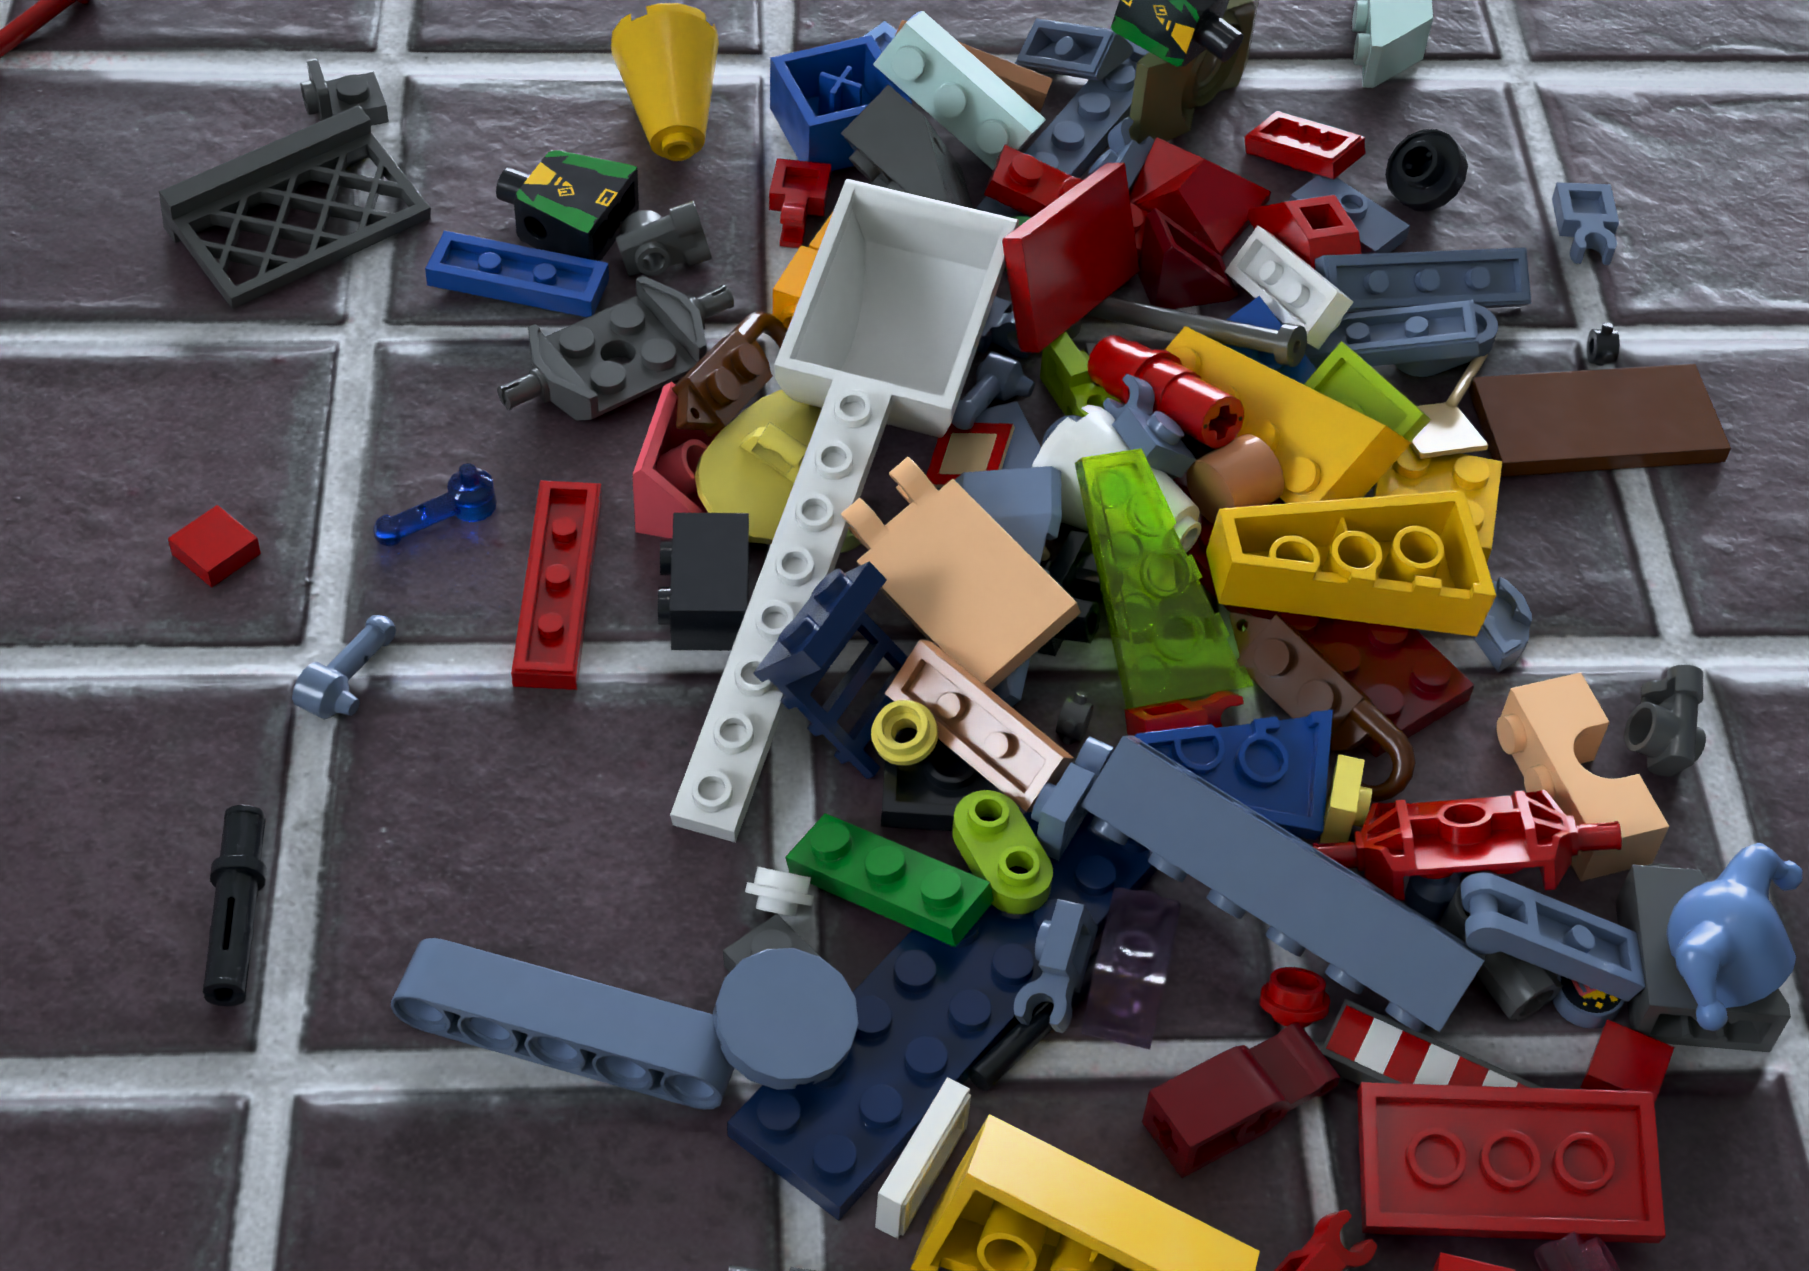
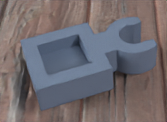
M1557 182L1552 196V203L1559 236L1574 237L1569 252L1571 260L1575 264H1581L1586 249H1593L1600 253L1603 265H1610L1617 246L1615 233L1619 224L1611 185Z
M1089 736L1083 744L1075 763L1070 762L1058 784L1054 785L1047 782L1042 788L1034 804L1031 819L1039 822L1036 837L1047 856L1058 861L1088 813L1080 805L1113 753L1114 747Z

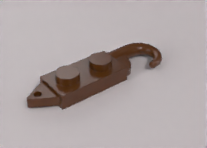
M762 311L747 315L672 388L678 396L676 427L678 429L704 430L707 436L710 437L726 427L773 377L767 357L756 339L762 333H765L781 348L787 328L780 320L772 314Z
M1230 613L1229 617L1240 655L1235 663L1292 718L1307 717L1311 712L1333 709L1330 750L1335 752L1349 751L1371 737L1390 755L1392 771L1386 781L1376 786L1361 782L1362 787L1372 788L1371 801L1378 802L1392 799L1404 791L1413 777L1416 764L1413 746L1404 732L1384 715L1360 688L1285 618L1275 615L1272 619ZM1247 622L1248 627L1245 631H1243L1242 627L1244 623Z

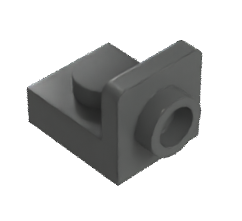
M318 59L306 60L309 81L300 82L308 115L317 113L319 120L322 121L360 105L371 119V126L389 122L387 105L374 71L358 75H346L341 78L325 81Z

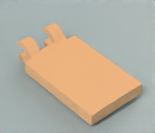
M907 457L889 472L890 477L898 484L896 486L897 491L909 503L898 515L884 525L875 512L861 498L857 499L841 513L842 518L850 525L848 527L849 531L869 550L857 562L860 566L870 561L887 579L880 590L929 641L933 642L992 691L1076 618L1081 611L1077 602L954 479H951L938 491L918 465Z

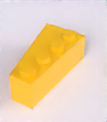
M1187 326L1183 327L1165 349L1177 356L1184 367L1201 376L1202 380L1241 401L1244 407V421L1236 438L1241 435L1252 434L1263 440L1271 448L1283 471L1285 485L1280 498L1286 504L1363 498L1411 444L1410 441L1388 426Z
M1464 490L1223 508L1218 510L1206 549L1218 604L1477 637L1497 596Z

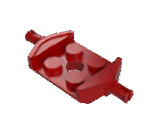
M1546 790L1527 793L1525 791H1514L1511 796L1406 803V800H1395L1394 803H1372L1362 830L1354 832L1355 842L1313 843L1315 849L1348 869L1357 867L1358 871H1365V877L1374 885L1399 901L1405 900L1403 876L1419 875L1427 879H1442L1459 872L1488 870L1497 874H1511L1523 868L1539 867L1544 889L1555 890L1571 865L1572 856H1578L1579 851L1621 850L1622 836L1619 821L1580 824L1576 826L1573 815L1566 816Z

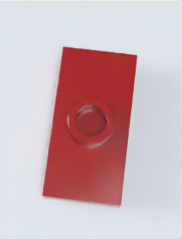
M1276 111L1244 136L1245 149L1248 154L1291 166L1298 171L1311 172L1333 180L1366 154L1365 137L1279 111Z

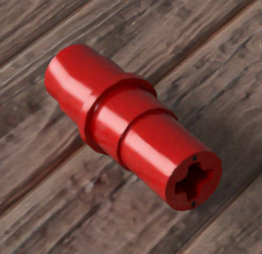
M1110 335L1098 342L1090 353L1087 364L1089 377L1094 383L1103 387L1108 394L1124 402V404L1129 400L1130 390L1122 379L1126 374L1147 381L1152 386L1155 395L1153 413L1159 411L1169 416L1181 427L1184 433L1211 448L1224 447L1236 438L1241 430L1244 421V407L1241 401L1202 380L1201 376L1184 367L1180 359L1167 350H1152L1136 341H1128L1119 335Z

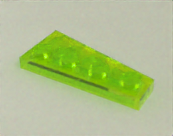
M1142 448L1080 458L1074 464L1126 709L1181 699H1195L1210 696L1219 691L1233 692L1254 686L1245 666H1239L1226 639L1230 637V634L1220 613H1214L1199 582L1202 575L1192 554L1187 556L1173 527L1176 524V520Z

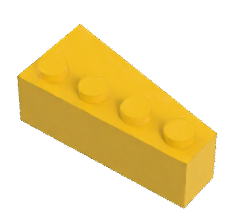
M989 1114L935 1204L910 1269L914 1271H939V1268L942 1267L952 1271H1256L1260 1251Z

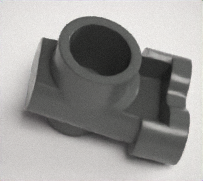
M694 201L669 208L670 214L665 217H661L653 211L642 210L632 213L624 220L621 226V235L615 238L628 276L640 273L647 276H656L666 271L672 265L687 262L688 267L712 259Z
M1676 665L1667 670V677L1665 679L1648 681L1641 686L1640 704L1632 711L1628 718L1624 740L1629 750L1647 756V768L1653 774L1672 777L1694 765V762L1698 760L1704 750L1706 734L1702 728L1697 727L1698 704L1703 701L1702 669L1693 665Z

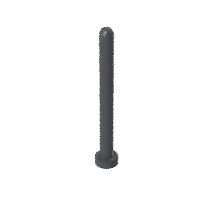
M1107 297L1085 315L1178 334L1184 326H1187L1219 343L1272 353L1278 364L1295 367L1301 362L1307 346V332L1301 325L1285 323L1279 330L1113 297Z

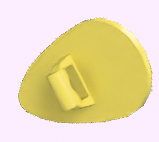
M779 390L760 398L723 428L699 458L694 475L698 497L707 512L749 513V542L771 544L819 418L821 408L797 402L787 396L783 390Z

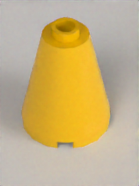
M657 3L646 6L647 15L631 21L630 13L620 20L612 31L611 51L652 151L671 161H683L699 152L705 143L719 46L718 32L715 25L711 26L706 21L705 13L698 8L680 3Z

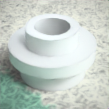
M757 867L754 883L747 882L745 889L746 893L758 895L756 909L796 917L799 904L812 906L814 896L808 894L811 877L763 867Z

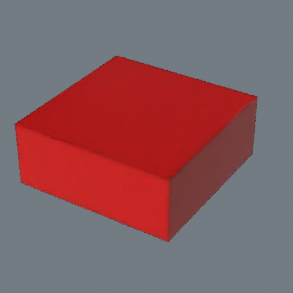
M216 505L168 538L172 555L211 588L261 554L258 538L219 505Z
M1607 1019L1580 1088L1586 1090L1653 1092L1655 1104L1675 1047Z

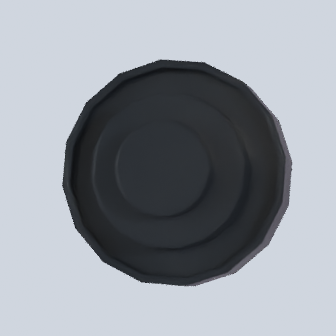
M1423 129L1408 135L1395 147L1388 159L1385 174L1388 189L1404 206L1415 211H1431L1444 206L1458 194L1466 180L1468 169L1466 153L1454 138L1438 129Z

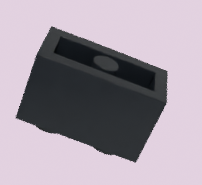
M673 513L672 538H661L660 575L671 576L670 587H658V625H670L671 650H732L748 607L749 513Z

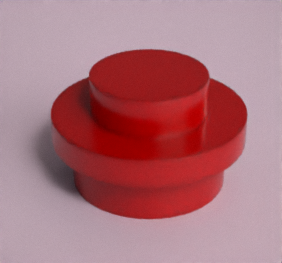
M1282 967L1274 970L1270 974L1269 982L1262 986L1259 1003L1267 1013L1271 1014L1277 1023L1284 1026L1299 1023L1304 1028L1311 1025L1312 1022L1322 1020L1328 1015L1330 997L1325 992V980L1317 973L1304 968Z

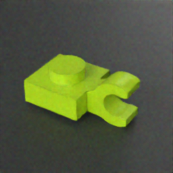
M1066 331L1043 349L1040 379L1064 415L1085 417L1088 413L1081 409L1082 407L1094 405L1104 409L1103 402L1107 398L1121 403L1120 400L1108 394L1103 387L1092 384L1093 381L1088 375L1087 367L1089 355L1084 350L1079 351Z

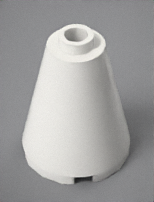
M1087 405L1081 408L1088 415L1078 422L1069 417L1064 419L1044 442L1032 464V467L1052 466L1061 471V522L1162 559H1169L1177 553L1182 555L1189 551L1201 532V524L1198 522L1200 514L1198 506L1167 473L1139 462L1112 426L1116 419L1103 408L1094 405Z

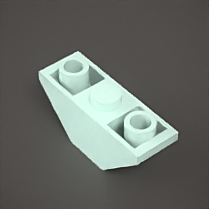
M1356 0L1352 31L1360 33H1357L1353 63L1354 65L1362 66V87L1374 88L1423 59L1433 20L1432 0Z

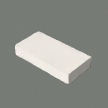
M947 1077L878 1192L875 1228L897 1239L900 1235L903 1236L967 1128L971 1101L970 1088Z

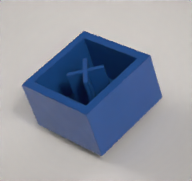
M872 35L770 57V109L799 161L832 164L831 171L854 166L849 157L855 151L841 134L842 131L887 85L891 86L912 104L910 97L873 65L882 51Z

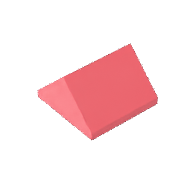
M672 381L663 386L633 471L635 532L664 538H672L673 513H708L698 497L694 475L699 458L721 431L719 430L708 437L704 430L678 429L676 427L678 396L672 390L676 385Z

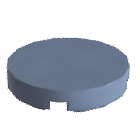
M795 948L766 949L742 959L724 978L713 1010L714 1029L716 1026V1034L721 1042L720 1049L727 1062L750 1081L776 1090L795 1089L798 1084H808L812 1081L816 1084L829 1078L847 1058L859 1024L856 998L843 975L821 957Z

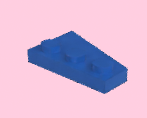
M1333 709L1311 712L1307 717L1278 720L1277 716L1254 719L1250 724L1215 728L1210 724L1137 733L1134 735L1294 836L1316 840L1323 833Z

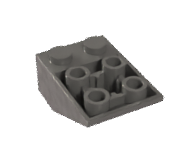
M887 85L842 131L841 134L855 151L849 157V160L871 181L869 184L973 209L962 168L926 117L891 86Z

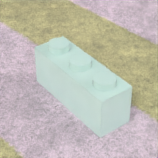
M924 11L904 24L873 63L877 69L992 170L1004 145L1020 151L1046 120Z

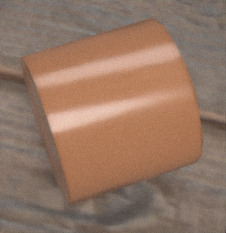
M1252 434L1241 435L1232 440L1228 445L1217 448L1195 460L1187 470L1186 476L1188 490L1193 502L1198 506L1200 513L1212 524L1215 523L1219 509L1269 505L1283 494L1285 485L1283 471L1277 457L1263 440Z

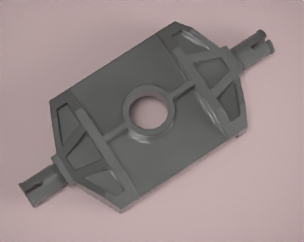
M646 276L636 278L637 296L546 337L536 324L528 327L532 369L529 370V374L499 386L497 392L503 406H506L507 410H511L513 407L539 396L544 403L551 401L576 421L592 420L671 381L673 382L684 377L707 354L704 334L705 319L726 309L733 308L734 299L729 289H726L725 285H720L718 288L699 297L688 298L678 290ZM613 357H625L632 361L621 365L607 360Z

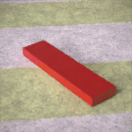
M540 480L511 671L513 687L577 690L602 502L601 483Z

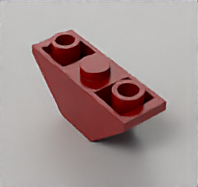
M1335 195L1250 208L1247 218L1254 229L1259 225L1273 234L1314 269L1315 259L1324 255L1362 254L1359 231Z

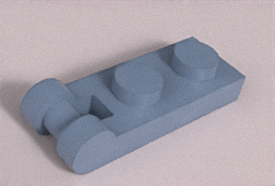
M1476 873L1469 875L1462 881L1460 885L1462 906L1470 913L1464 926L1466 945L1470 950L1480 954L1503 952L1627 1002L1645 988L1637 933L1635 931L1494 874Z

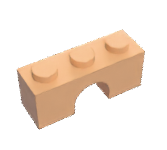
M1581 672L1511 688L1501 717L1497 720L1496 728L1502 749L1507 754H1512L1524 776L1526 792L1546 790L1566 816L1573 815L1576 826L1580 824L1619 821L1622 836L1621 850L1579 851L1578 856H1572V867L1580 881H1585L1629 870L1632 864H1652L1669 825L1640 774L1609 779L1592 774L1581 765L1582 763L1594 761L1610 723Z

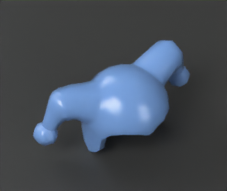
M1756 843L1741 849L1715 881L1698 885L1684 894L1674 906L1667 925L1666 935L1671 955L1676 959V968L1698 1004L1696 1008L1697 1022L1705 1030L1716 1031L1721 1029L1728 1020L1726 1008L1745 1006L1767 997L1781 987L1793 972L1796 955L1784 924L1775 907L1769 901V887L1773 879L1774 884L1781 890L1796 889L1802 882V869L1793 861L1784 862L1772 849L1762 843Z

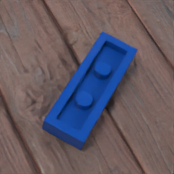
M445 230L425 268L428 286L587 318L594 315L609 281V265L606 262Z

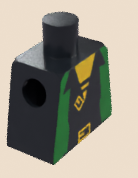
M1119 0L1110 28L1116 34L1176 67H1184L1204 50H1208L1222 62H1226L1238 50L1244 38L1240 31L1223 20L1229 0Z
M554 150L545 155L531 175L509 167L505 168L497 182L496 196L497 199L514 205L516 233L522 242L540 250L601 261L616 241L615 237L620 236L624 220L639 210L638 169L630 164Z

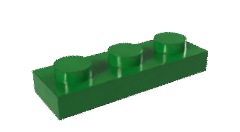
M826 813L785 857L789 873L811 877V885L953 947L959 944L994 901L991 882Z

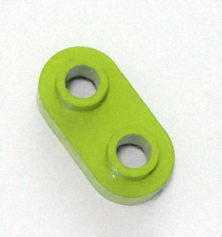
M981 790L965 796L955 808L952 829L953 840L972 874L991 882L994 898L992 905L1010 914H1026L1039 909L1049 897L1053 867L1019 807L1011 798L996 791ZM979 817H991V818H994V819H996V820H995V821H984V820L980 819ZM1019 866L1025 868L1028 872L1016 874L1009 869Z

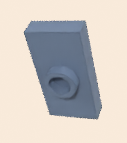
M1318 175L1290 195L1289 201L1335 195L1359 231L1362 254L1390 253L1407 240L1410 225L1337 177L1333 180Z

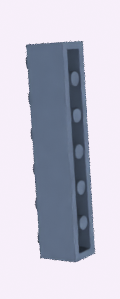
M1133 735L1122 736L1080 805L1095 815L1090 825L1098 832L1121 845H1125L1128 839L1132 838L1152 851L1148 862L1155 868L1180 882L1184 881L1187 874L1211 888L1206 898L1215 906L1238 919H1242L1245 912L1248 911L1270 925L1265 935L1271 941L1301 957L1305 949L1313 952L1330 963L1325 973L1331 979L1359 995L1365 986L1390 1001L1385 1008V1011L1390 1016L1416 1032H1422L1426 1024L1438 1032L1441 1031L1485 961L1486 954L1470 950L1464 940Z

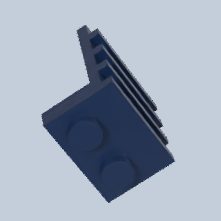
M870 561L846 573L840 568L829 573L815 587L809 600L793 621L781 632L778 641L753 672L761 682L769 679L784 694L780 701L788 710L794 707L799 709L811 722L807 729L815 737L823 734L837 748L834 756L841 764L850 761L866 779L874 777L881 767L863 749L871 739V729L876 716L887 704L894 702L884 693L908 658L864 612L887 581ZM858 630L869 643L821 707L810 694ZM884 657L894 668V671L848 734L837 721Z

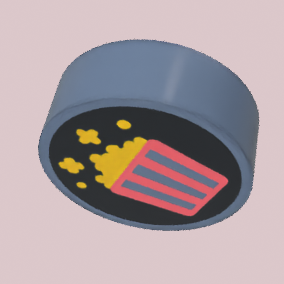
M1559 974L1557 975V979L1563 987L1556 998L1553 999V1004L1563 1018L1579 1027L1591 1029L1604 1027L1607 1019L1615 1020L1624 1000Z

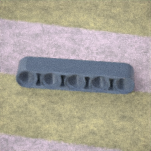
M428 938L419 942L391 1000L390 1007L393 1013L401 1021L421 1031L692 1108L705 1110L720 1106L734 1071V1067L727 1062L720 1049L721 1042L716 1034V1026L714 1029L713 1014L448 940Z

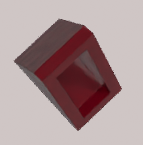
M1154 208L1146 215L1139 260L1140 271L1137 274L1151 305L1168 309H1179L1226 302L1238 295L1231 277L1225 272L1227 268L1221 255L1158 209Z

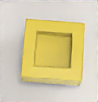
M1338 754L1327 793L1324 829L1320 835L1319 844L1348 842L1352 826L1363 827L1372 798V788L1361 786L1365 760Z

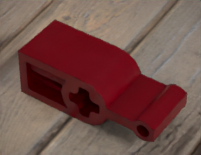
M1294 1023L1282 1029L1277 1035L1250 1049L1245 1045L1230 1048L1149 1090L1142 1123L1180 1177L1184 1178L1262 1136L1277 1125L1288 1111L1316 1096L1320 1097L1327 1094L1338 1086L1340 1076L1299 1023Z

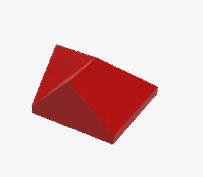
M1156 137L1129 197L1130 203L1147 212L1152 211L1154 208L1158 209L1222 257L1250 224L1247 218L1249 209L1265 206L1270 200L1271 191L1211 161Z

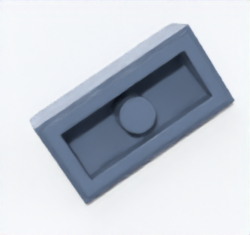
M1036 18L1015 64L1030 70L1100 81L1129 58L1134 48L1124 37L1116 34L1111 29Z

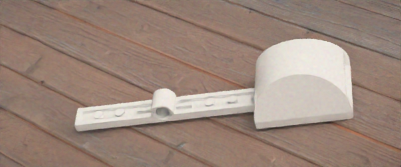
M846 179L774 364L775 379L787 396L797 402L820 407L822 410L670 813L672 825L736 843L785 707L780 701L784 694L769 679L761 682L753 672L778 641L781 632L793 621L809 600L815 587L829 573L834 571L848 532V527L850 526L842 518L841 513L860 498L886 424L942 438L948 430L1006 266L1002 240L1019 227L1018 219Z

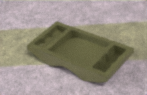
M1229 0L1223 20L1240 31L1244 38L1238 50L1226 62H1222L1208 50H1204L1184 67H1176L1151 52H1148L1137 62L1130 118L1134 121L1129 128L1132 140L1139 144L1148 136H1151L1154 141L1157 137L1167 142L1191 131L1196 107L1207 104L1218 92L1239 85L1248 63L1259 0Z

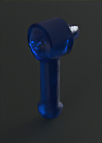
M471 463L461 465L459 471L454 473L448 480V492L393 516L387 514L378 518L373 526L375 539L381 545L391 547L398 545L402 538L453 516L466 522H477L486 519L492 515L497 504L491 475L485 470L476 468Z

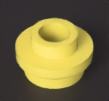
M897 700L887 704L878 713L872 725L871 738L876 751L884 760L895 765L907 766L922 761L933 751L938 740V726L933 714L924 705L910 700ZM914 728L917 730V734L912 740L905 743L895 741V736L901 729Z

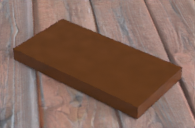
M1696 364L1473 377L1469 389L1492 459L1502 461L1501 477L1726 462L1731 450Z

